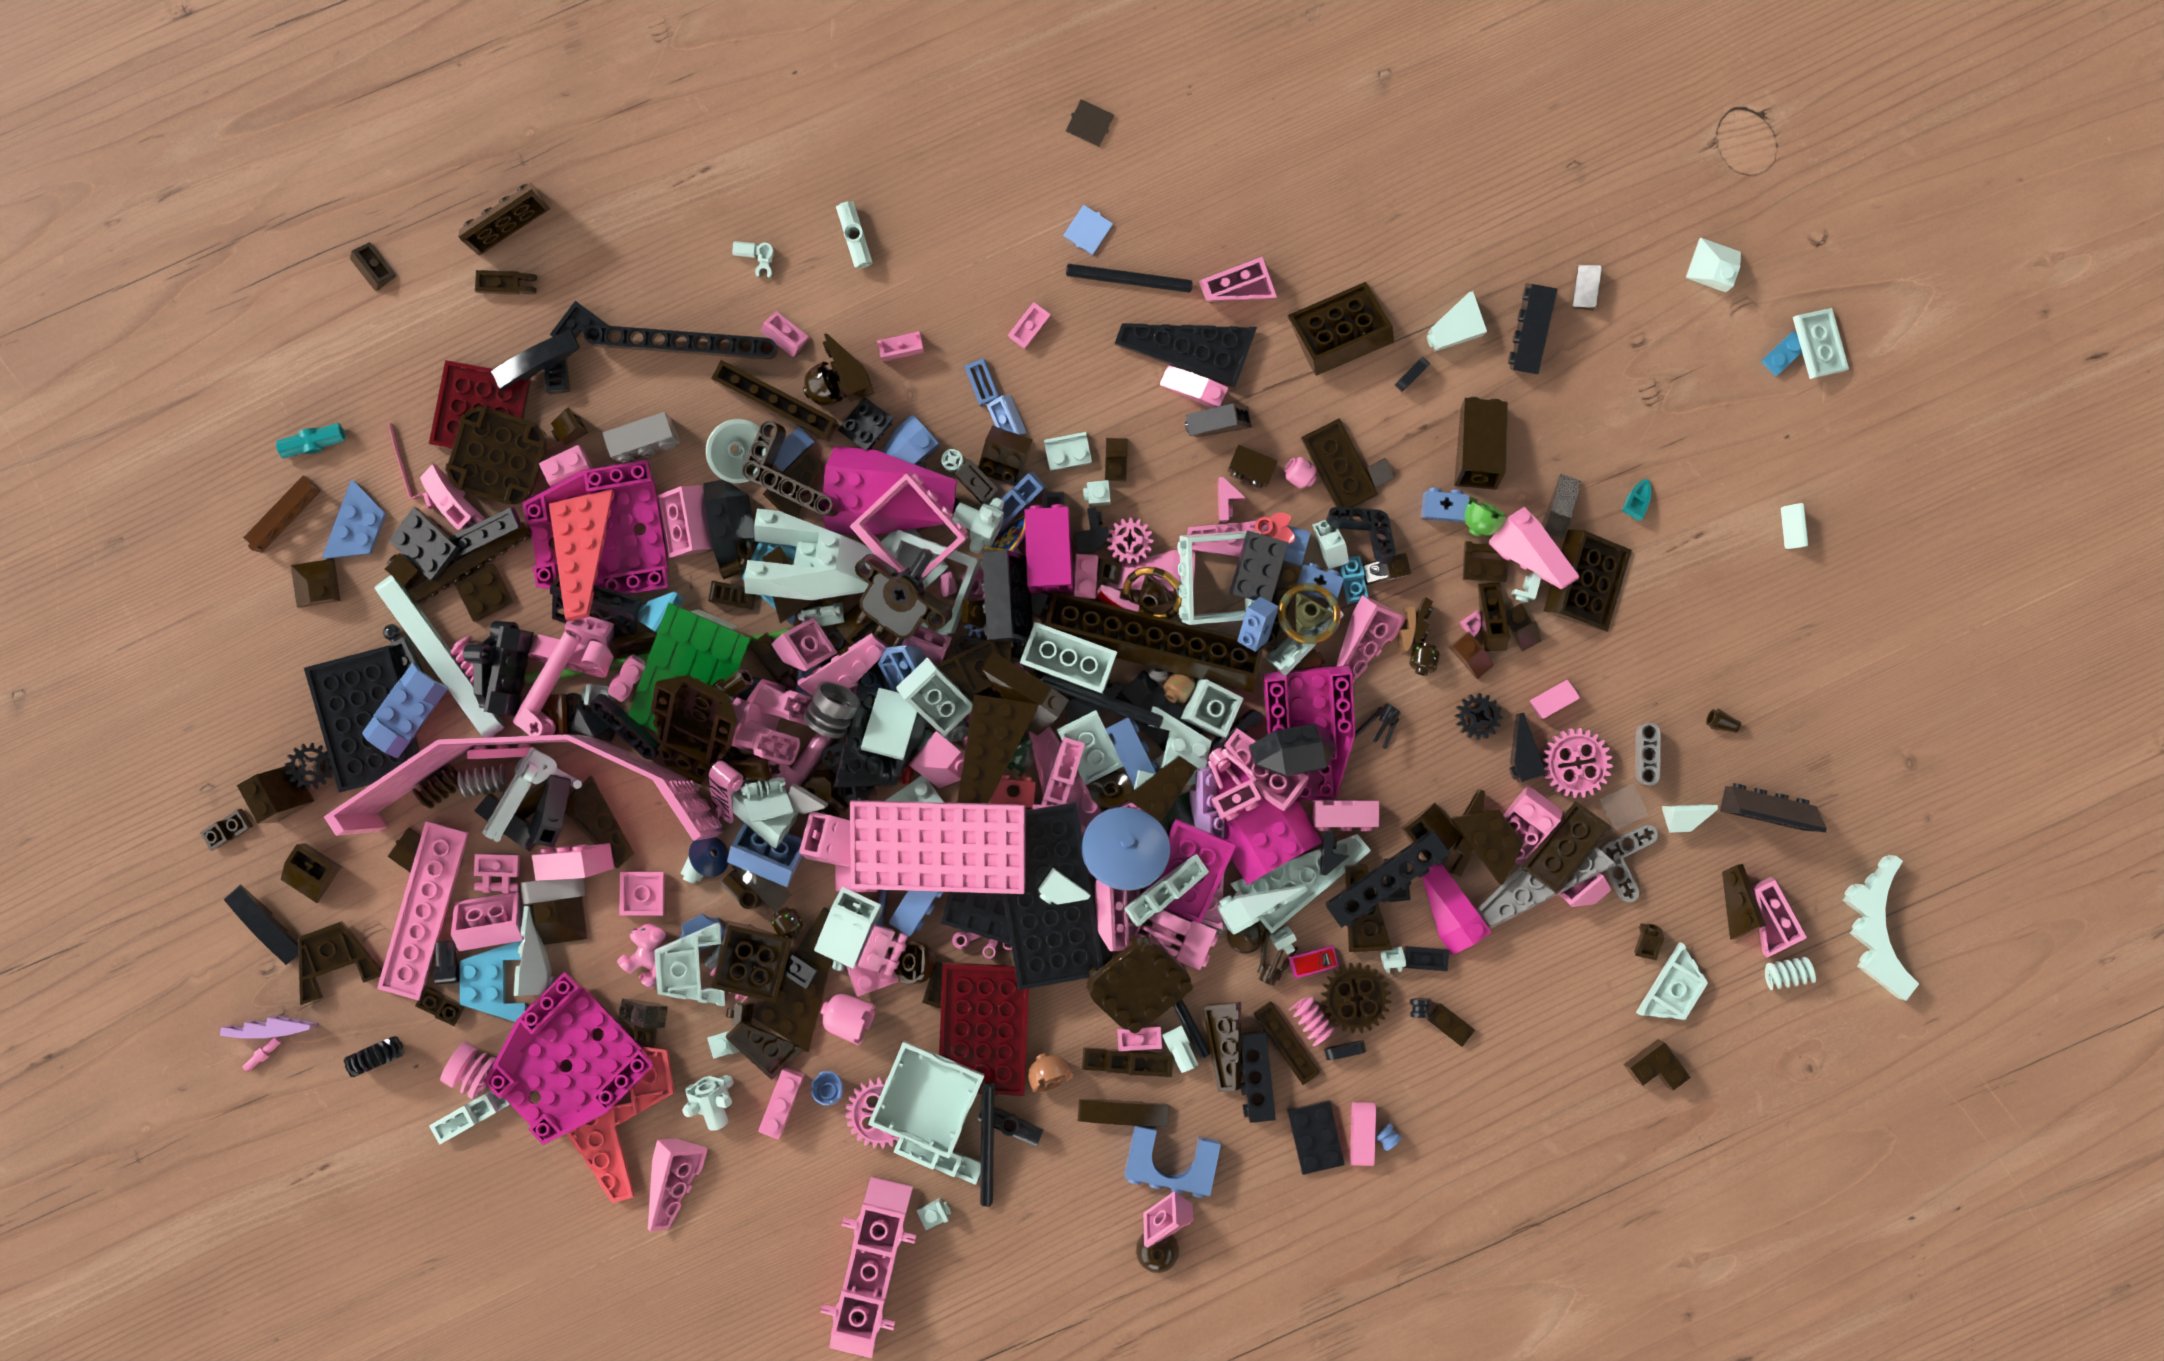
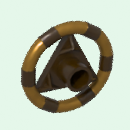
M1149 566L1141 567L1131 572L1124 582V598L1139 605L1138 612L1170 619L1179 613L1182 598L1179 596V585L1181 584L1166 570ZM1145 575L1137 604L1134 601L1131 586L1136 579ZM1154 576L1167 580L1172 585L1175 596ZM1175 603L1173 607L1164 613H1154L1141 608L1155 609L1157 605Z

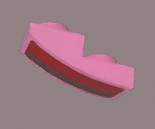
M1100 585L1096 591L1094 600L1097 602L1137 612L1139 610V605L1129 600L1120 599L1121 591L1110 586Z

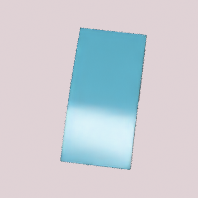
M1360 555L1348 557L1349 563L1340 565L1341 577L1344 578L1342 584L1347 604L1358 603L1362 595L1368 597Z

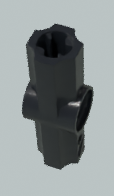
M994 1107L995 1129L1001 1131L1006 1136H1012L1037 1147L1044 1129L1020 1119L1016 1114H1010ZM980 1112V1114H979V1116H978V1119H977V1121H980V1122H981V1112ZM1005 1121H1015L1016 1128L1008 1130L1005 1127Z

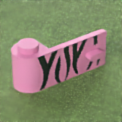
M721 760L716 762L709 772L712 811L715 812L717 818L722 817L731 824L734 822L731 794L742 787L743 775Z

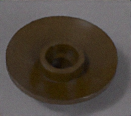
M1113 771L1091 782L1089 788L1092 800L1099 806L1114 808L1128 801L1124 797L1133 791L1132 782L1129 777L1119 771Z

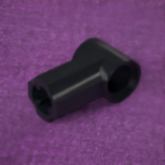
M435 942L436 965L433 971L435 984L459 983L460 966L457 964L455 942Z

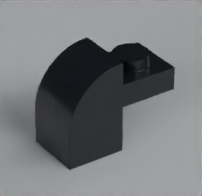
M1096 507L1087 508L1090 530L1074 532L1077 554L1086 555L1097 552L1106 543L1108 527L1099 528V525H1102L1103 522L1101 512H1096Z

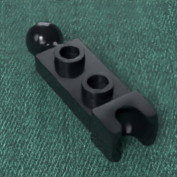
M386 625L383 629V636L392 642L390 647L400 678H402L412 663H415L424 673L408 638H399L401 632L397 625Z

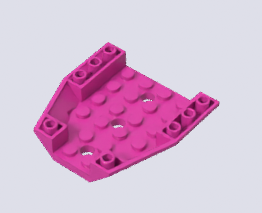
M648 460L583 470L523 502L526 524L530 525L536 559V566H533V572L537 588L550 590L552 583L559 574L556 550L552 549L550 545L554 536L549 504L610 489L614 491V498L611 500V513L606 524L607 532L601 561L598 563V576L595 579L594 585L626 595L668 588L669 564L656 484ZM638 524L646 526V531L643 535L635 533V527Z
M564 972L517 1018L484 1083L498 1098H505L531 1126L528 1130L542 1145H545L606 1114L654 1064L645 1049L634 1040L584 986ZM597 1028L602 1029L604 1032V1036L600 1041L595 1040L593 1037V1033ZM567 1059L572 1062V1069L569 1072H565L562 1069V1063ZM534 1091H538L541 1095V1099L537 1104H534L530 1099Z

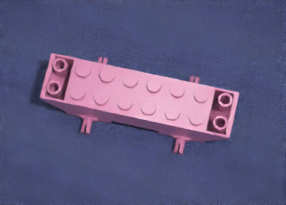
M871 1176L857 1220L843 1217L841 1226L854 1229L855 1237L839 1302L835 1307L822 1304L820 1313L833 1316L834 1324L829 1348L872 1358L880 1327L894 1330L896 1321L883 1319V1309L899 1244L901 1241L915 1243L916 1234L904 1232V1222L913 1186Z

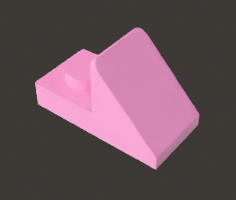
M1219 477V523H1227L1229 517L1233 516L1232 504H1228V501H1244L1245 497L1224 477Z

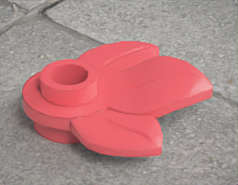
M1276 513L1272 517H1262L1255 523V531L1260 532L1262 535L1286 541L1288 545L1295 541L1293 532L1287 527L1292 518L1288 514ZM1269 525V530L1262 531V527Z

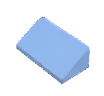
M1002 395L986 404L996 427L1019 435L1027 433L1011 395Z

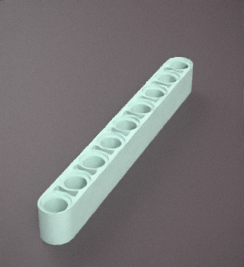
M391 575L376 585L375 590L444 685L449 688V692L484 738H491L505 728V724L498 714L484 712V708H479L478 701L474 695L473 684L470 682L471 677L465 675L466 670L461 669V663L456 662V656L451 655V649L418 604L414 603L408 590Z

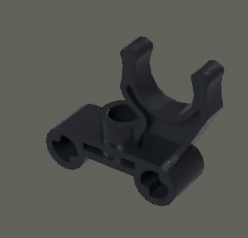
M494 621L490 626V636L481 644L469 643L464 647V660L468 663H473L474 695L478 701L479 708H484L500 626L519 629L516 622Z

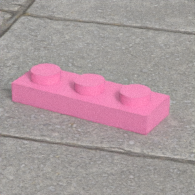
M517 744V748L509 749V745H496V749H488V745L474 746V750H467V759L526 757L531 744Z

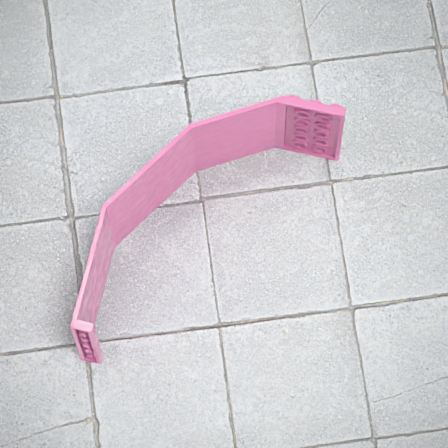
M581 735L437 740L324 816L336 836L381 832L387 828V825L378 812L407 794L420 783L426 781L427 778L432 777L434 773L441 771V768H445L448 764L466 754L467 750H472L474 746L573 742L652 779L693 841L717 837L724 832L721 828L723 827L721 820L716 816L713 817L709 811L711 809L710 804L705 798L701 799L697 793L699 788L693 780L689 781V779L606 740Z

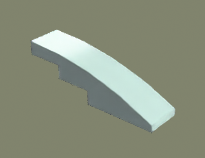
M1195 854L1153 884L1126 906L1124 910L1135 926H1141L1154 913L1160 912L1174 899H1179L1209 871L1198 855Z
M491 1090L429 1125L440 1145L510 1104L505 1098H498Z
M902 1137L899 1138L894 1153L932 1170H939L952 1177H959L975 1185L981 1174L980 1161L954 1150L950 1159Z

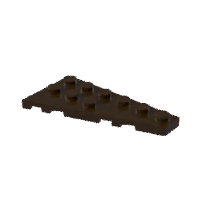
M823 907L795 954L820 970L811 987L805 989L783 974L776 1002L764 1000L754 1016L756 1020L807 1052L810 1051L832 959L814 951L830 912L825 907Z

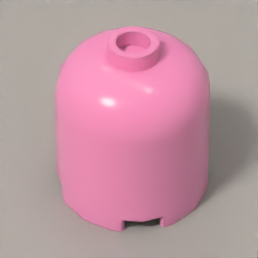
M837 994L829 1002H825L821 1009L823 1026L829 1033L859 1046L865 1039L861 1037L864 1030H869L876 1012L873 1009L876 1005L847 994Z

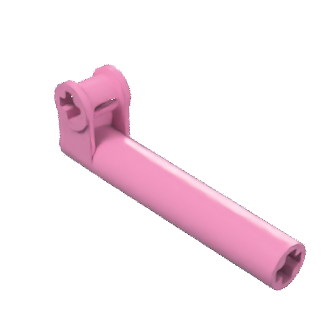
M565 630L513 719V723L523 729L529 736L554 735L556 726L554 721L546 716L541 709L581 640V637L573 631Z
M816 733L792 767L776 761H769L768 767L771 777H784L786 784L784 786L787 792H789L793 784L801 787L822 758L823 751L831 745L835 738ZM779 764L780 774L775 773L773 775L770 766Z

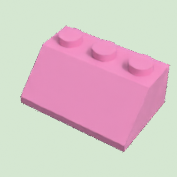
M703 485L680 486L657 495L668 558L698 554L713 549L704 504Z
M511 892L510 894H499L455 902L451 936L458 951L523 941L521 936L523 910L520 893Z

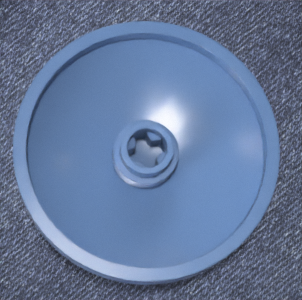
M1128 807L1113 808L1102 812L1089 823L1083 836L1082 856L1090 873L1101 883L1119 890H1137L1149 886L1163 874L1170 856V843L1162 825L1148 813Z

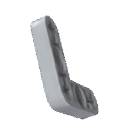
M1641 825L1603 844L1599 848L1603 853H1606V848L1614 850L1617 847L1622 852L1620 854L1616 851L1611 854V860L1616 865L1605 871L1618 897L1625 902H1634L1639 896V889L1623 858L1656 841L1658 832L1652 825ZM1644 829L1652 832V834L1649 835V840L1647 838L1637 840V838L1633 835L1635 833L1637 837L1643 835ZM1625 838H1630L1633 841V847L1630 850H1625L1622 846ZM1616 867H1621L1624 871L1621 879H1616L1613 876V870ZM1625 882L1628 889H1633V892L1630 893L1631 897L1623 895L1626 889L1623 885L1618 886V883Z

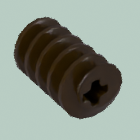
M448 764L449 771L441 768L442 776L434 773L435 781L427 778L428 786L420 783L421 791L416 788L412 789L415 797L423 806L432 809L435 803H441L442 798L447 799L449 793L454 794L456 788L459 789L457 781L458 772L452 765Z

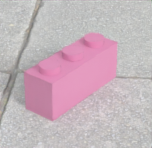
M786 1066L782 1069L758 1132L776 1139L782 1136L804 1080V1073Z

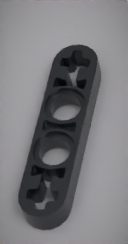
M598 694L590 702L591 710L642 757L652 760L659 754L658 747L660 744L608 696ZM614 716L618 717L621 720V723H618L614 719ZM630 731L635 732L638 738L633 737Z

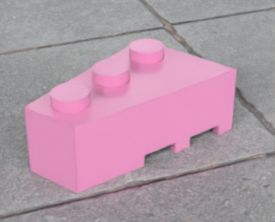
M1312 800V825L1317 827V831H1330V827H1339V831H1352V827H1360V831H1373V827H1379V801Z

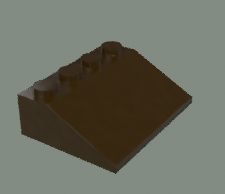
M532 183L524 184L513 195L503 197L499 204L493 208L489 207L483 210L481 216L466 221L463 227L459 229L458 237L480 256L550 210V208Z
M1366 282L1288 315L1304 355L1316 376L1394 343L1393 326Z
M1568 529L1561 552L1577 572L1579 579L1563 589L1551 584L1543 611L1559 618L1608 632L1632 550L1585 530Z

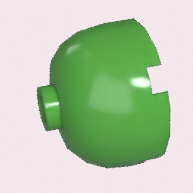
M1470 497L1464 513V522L1470 527L1469 532L1477 537H1480L1481 534L1489 536L1498 532L1508 516H1504L1505 513L1486 502L1480 505L1477 503L1479 499Z

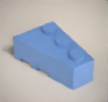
M1128 717L1105 729L1133 786L1135 785L1138 770L1156 774L1159 768L1154 758L1149 760L1146 752L1150 750L1144 739L1139 740L1137 733L1140 730L1135 720L1130 721Z

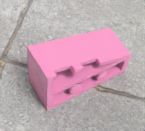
M1263 257L1199 281L1206 302L1277 298Z
M610 843L591 846L578 845L573 848L562 846L556 848V850L553 847H546L540 849V853L532 855L536 881L586 878L614 869Z
M1769 877L1751 886L1766 926L1758 929L1763 955L1769 957L1807 938L1775 879Z

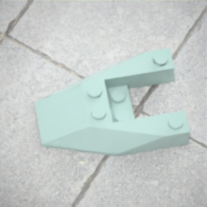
M757 509L754 523L756 542L797 546L794 565L747 560L744 576L745 593L816 600L865 592L869 584L856 574L855 565L865 555L874 554L868 546L786 513ZM865 563V566L871 570L870 566Z

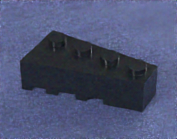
M1525 283L1522 305L1517 318L1518 326L1513 335L1512 342L1514 343V348L1508 357L1510 369L1533 374L1539 373L1557 288Z

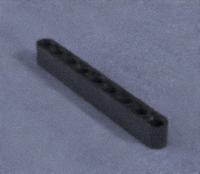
M595 324L588 325L583 331L585 341L595 347L765 360L775 358L778 353V347L775 342L770 338ZM594 330L599 331V338L591 341L589 338L590 333ZM615 332H620V341L615 343L612 342V334ZM642 334L643 341L640 344H634V335ZM659 335L665 337V342L661 346H657L654 343L655 338ZM678 338H686L687 342L684 347L676 346ZM707 339L708 346L705 349H699L697 346L699 340ZM723 340L730 342V347L726 351L719 349V344ZM750 342L752 345L749 352H742L740 349L742 343ZM768 343L772 344L773 351L770 354H764L762 347Z

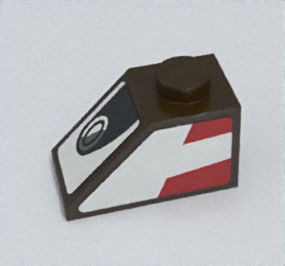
M1407 553L1394 555L1393 560L1389 564H1381L1376 560L1362 564L1365 574V585L1398 579L1411 574Z

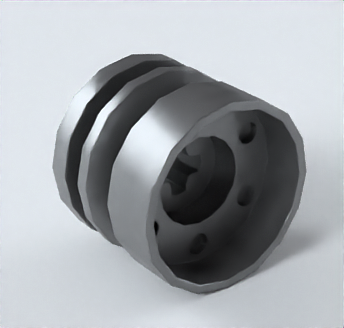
M821 682L813 694V701L809 703L808 709L804 713V721L812 730L821 735L831 738H842L846 734L847 728L851 724V719L855 716L860 706V700L855 693L842 685L833 682Z

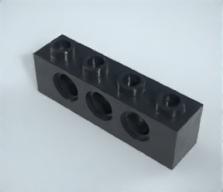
M1263 1030L1241 1033V1074L1244 1077V1082H1241L1242 1096L1246 1095V1104H1243L1244 1117H1248L1250 1123L1276 1120L1266 1032ZM1250 1050L1258 1051V1057L1255 1060L1247 1059V1053ZM1254 1071L1261 1074L1257 1082L1249 1080L1250 1074ZM1256 1093L1263 1095V1100L1258 1104L1252 1102V1096Z

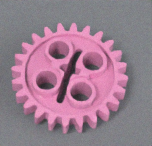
M1571 728L1568 729V735L1564 731H1560L1561 738L1553 736L1552 738L1555 743L1547 742L1550 750H1543L1547 758H1543L1541 761L1546 763L1547 766L1544 769L1548 771L1544 779H1552L1549 786L1557 785L1556 792L1564 789L1563 796H1568L1571 792L1572 798H1576L1579 792L1580 797L1585 798L1586 791L1589 795H1594L1593 788L1601 790L1599 783L1607 784L1603 777L1611 776L1606 769L1613 767V765L1607 763V760L1611 759L1612 756H1606L1605 754L1610 748H1602L1605 741L1600 740L1597 742L1598 734L1590 737V730H1586L1582 734L1581 728H1577L1576 733ZM1583 745H1587L1590 749L1586 757L1581 753ZM1563 748L1569 753L1566 760L1560 758V751ZM1595 758V762L1564 768L1558 767L1562 763ZM1588 766H1591L1594 770L1593 776L1590 778L1585 775V769ZM1566 770H1570L1573 774L1570 781L1564 779V772Z
M877 1077L876 1083H873L870 1078L868 1086L861 1083V1091L856 1088L854 1089L856 1097L849 1096V1100L853 1104H846V1109L851 1111L845 1113L846 1118L851 1119L847 1122V1126H854L851 1134L858 1133L857 1141L865 1138V1146L871 1141L873 1148L876 1147L877 1143H880L882 1149H884L885 1142H888L893 1147V1140L896 1139L898 1141L900 1138L873 1126L862 1124L864 1118L872 1116L876 1104H868L866 1102L867 1098L874 1095L879 1100L888 1077H886L884 1082H881L880 1077ZM862 1108H867L872 1111H862Z

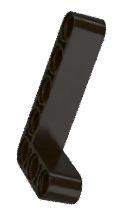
M772 421L762 423L743 465V476L816 513L829 517L836 516L841 509L839 500L772 468L786 437V430L781 424ZM775 428V433L771 436V430ZM766 447V454L762 456V450ZM757 467L758 472H757V474L754 476L753 472H754V469ZM773 476H775L776 480L772 485L771 479ZM793 484V491L789 493V487ZM809 493H811V494H812V498H811V500L808 502V501H807V496H808ZM829 501L830 507L826 511L825 504Z

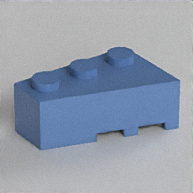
M908 890L888 923L908 936H911L914 931L919 932L925 923L922 918L925 914L929 915L936 905L933 903L936 897L940 898L944 891Z

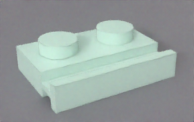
M1086 432L1044 440L1050 471L1092 463Z

